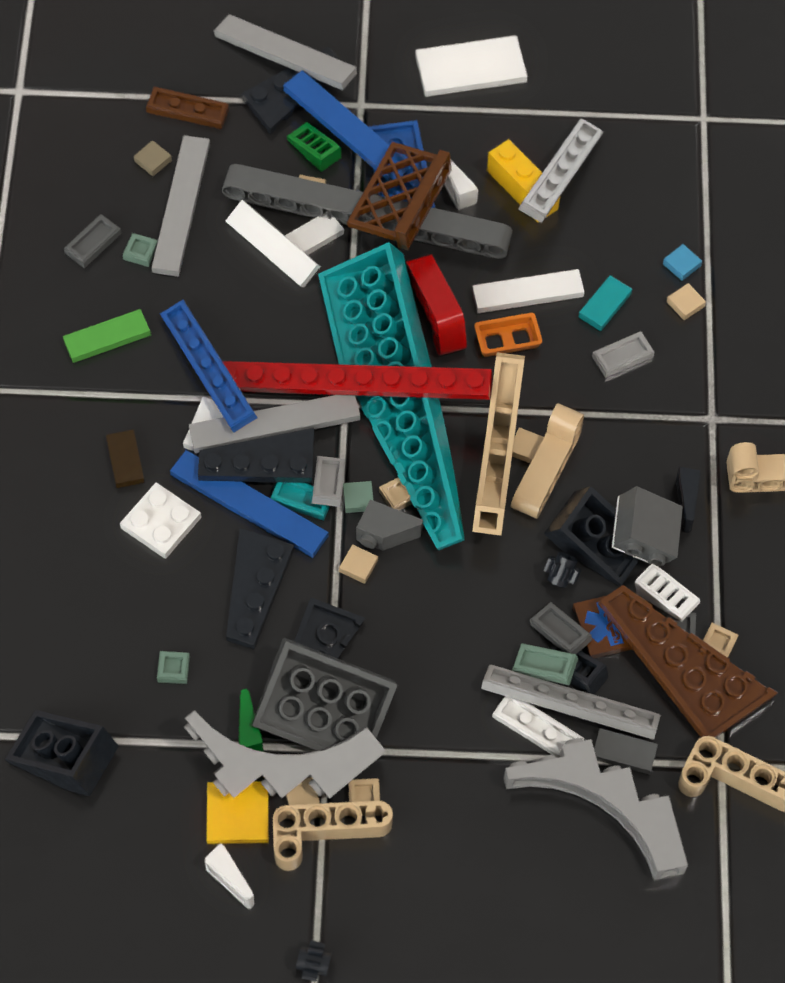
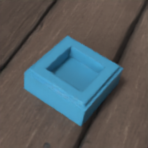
M684 244L664 258L663 265L681 281L697 270L702 264V260Z

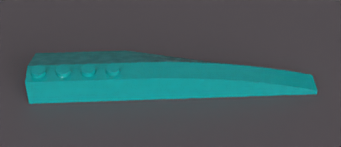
M388 242L318 274L339 365L431 367L404 254ZM355 395L362 406V411L371 422L372 429L390 463L395 467L398 478L402 485L406 486L405 488L410 495V500L421 515L423 524L436 548L441 550L464 541L454 468L439 398Z

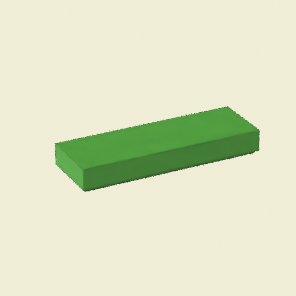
M141 309L65 335L63 340L72 362L75 363L151 336Z

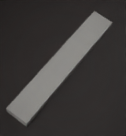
M230 14L214 30L215 37L298 72L303 70L310 77L341 90L357 74L355 66Z
M581 118L527 194L519 210L542 223L600 139L603 131Z
M183 136L152 264V273L179 277L208 156L210 139Z
M333 395L254 411L258 418L234 433L224 417L189 424V431L194 453H199V450L309 428L318 429L360 420V412L355 395Z
M494 665L488 666L481 689L653 740L661 716L658 713Z

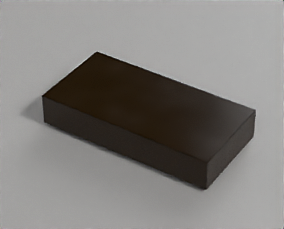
M134 429L107 434L106 438L116 487L121 488L145 483Z

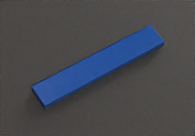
M303 70L283 85V90L371 167L375 170L378 168L390 146ZM395 152L392 160L396 163L405 160V158ZM410 165L397 171L400 177L413 172V169ZM394 172L382 175L388 181L396 179Z
M181 300L160 313L233 433L257 419L258 417L185 301Z
M185 450L170 470V475L282 541L293 544L294 548L312 558L329 537L326 530L243 482L198 481L199 457Z

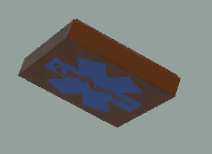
M606 596L573 604L577 623L592 636V641L585 647L588 655L593 658L632 650V647L599 606L600 600Z

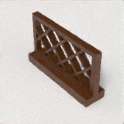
M392 142L347 221L348 227L396 241L398 248L409 250L452 170L450 152L439 150L438 154H433ZM395 152L404 154L408 158L396 163L392 160ZM424 160L431 162L429 167L418 170L415 163ZM411 165L414 172L400 177L397 170ZM394 172L396 179L382 183V175ZM418 179L419 186L407 191L404 183ZM400 185L403 192L389 197L386 190ZM382 192L385 199L371 204V195ZM407 199L408 206L396 211L393 203ZM389 205L392 213L378 217L375 210ZM371 212L374 218L367 222L358 221L360 215ZM394 219L397 222L394 231L385 229L381 225Z

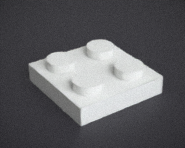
M155 483L121 521L120 527L166 559L201 519V512L158 483Z

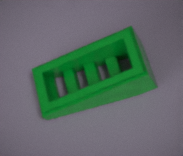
M307 122L287 136V140L320 172L341 158V147ZM307 132L308 135L300 140L299 137ZM311 138L314 139V140H313L312 142H310L309 144H306V142H307L308 140H310ZM317 144L320 145V146H318L317 148L313 149V147H314L315 145H317Z
M243 689L240 694L238 744L263 752L260 730L252 726L255 712L249 690Z

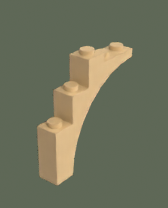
M498 352L496 354L472 532L493 535L502 534L525 356Z

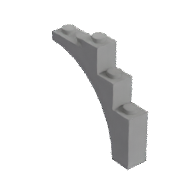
M195 710L185 717L188 724L184 728L195 741L199 738L203 740L207 745V748L203 751L214 765L219 761L222 764L214 772L217 779L213 783L224 796L230 793L233 798L261 775L265 778L261 784L271 796L277 793L283 798L310 775L312 780L309 782V785L320 797L325 794L328 798H331L386 752L369 729L364 727L346 740L323 750L303 754H272L252 750L229 740L214 730Z
M574 738L566 741L560 750L561 757L557 758L556 755H548L540 758L538 762L528 764L526 761H518L510 764L505 769L504 781L506 789L521 787L553 788L578 795L601 807L617 819L634 838L647 860L654 880L684 874L688 864L669 796L660 797L658 794H653L639 801L630 767L621 769L620 766H612L603 770V773H600L591 739L583 741L582 738Z

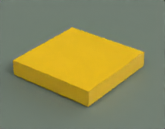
M262 781L251 783L234 798L230 793L224 796L213 782H207V844L269 843L268 791L261 784Z

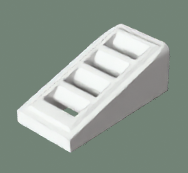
M451 160L452 170L444 185L456 208L459 210L477 203L478 189Z
M651 564L635 581L637 595L681 622L700 603V599L654 564ZM662 586L665 587L660 593H658ZM672 593L675 594L669 601L666 600ZM683 598L685 600L679 608H676L675 606Z
M220 843L205 858L206 871L245 907L251 909L254 906L253 892L225 846Z

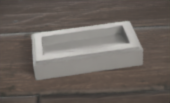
M640 331L594 351L592 357L604 377L607 378L653 358L655 352Z
M317 456L312 504L340 507L346 459Z

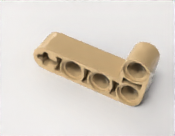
M557 403L549 419L547 433L514 494L511 508L536 519L539 517L580 437L584 420L583 413Z
M747 442L738 443L731 447L726 464L729 487L732 492L785 491V454L757 455L756 446L753 443Z
M703 736L698 739L679 778V789L683 794L689 797L701 795L710 778L713 777L785 812L784 771L714 737ZM707 750L712 753L713 757L705 758L699 751ZM727 764H736L741 771H731ZM695 775L701 782L691 783L687 776ZM755 777H763L767 780L768 785L758 784ZM775 784L778 785L776 791L773 790Z
M383 801L281 806L273 815L275 862L279 868L285 871L295 870L302 862V841L385 836L392 829V809ZM345 816H352L356 822L352 825H345L340 820ZM362 816H365L366 824H362ZM375 816H381L382 822L377 823ZM319 817L325 820V824L316 827L311 825L310 821ZM284 819H291L295 822L290 828H283L279 825ZM286 848H292L296 851V854L290 858H285L280 853Z

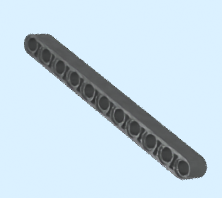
M240 164L229 166L222 188V193L234 200H243L247 203L313 218L322 217L326 212L327 219L333 217L340 224L348 225L347 221L363 192ZM371 195L370 202L372 204L385 199V197ZM399 201L393 203V206L397 211L406 208L409 203ZM389 205L375 210L378 217L392 213ZM431 207L414 240L501 259L507 256L513 231L508 225ZM368 212L360 215L358 221L367 222L374 218L372 213ZM394 219L381 225L385 229L394 231L397 222Z

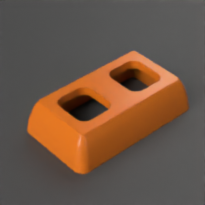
M534 313L475 323V331L481 353L484 357L495 356L497 352L512 353L534 349L542 343L541 333ZM526 330L530 342L515 344L512 333ZM499 335L501 336L503 347L489 349L485 338L487 336Z

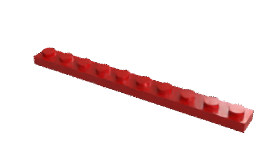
M222 361L241 392L490 400L493 379L492 369Z

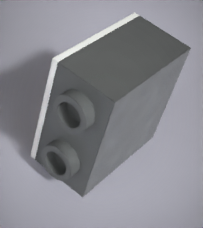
M638 486L619 495L612 548L645 561L650 565L654 564L657 567L678 557L683 506Z

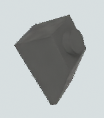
M370 499L356 527V540L367 548H377L383 551L420 538L423 533V520Z

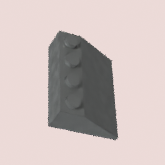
M283 637L252 726L317 751L346 740L364 727L368 728L374 737L377 738L398 684L392 679Z

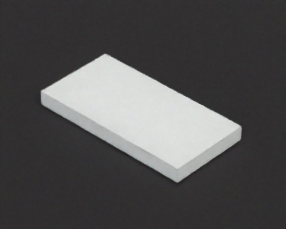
M517 36L416 50L415 56L425 97L527 82V73Z

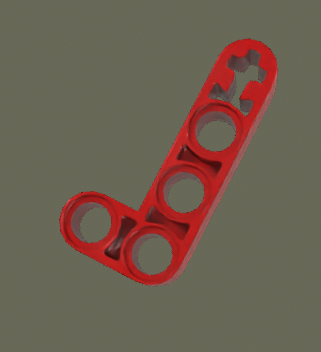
M427 255L405 261L412 289L432 325L433 341L438 355L442 356L466 349V329L462 310L434 257Z

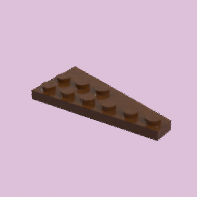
M622 585L600 600L599 606L700 737L711 736L717 738L777 695L778 692L755 680V676L739 669L730 662L729 658L692 632L690 634L686 632L672 618L663 616L653 609L649 602L626 586Z

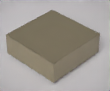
M153 140L134 155V162L152 176L156 175L172 161L171 155Z

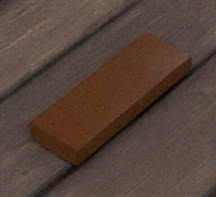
M153 87L146 110L147 113L222 129L229 111V103Z

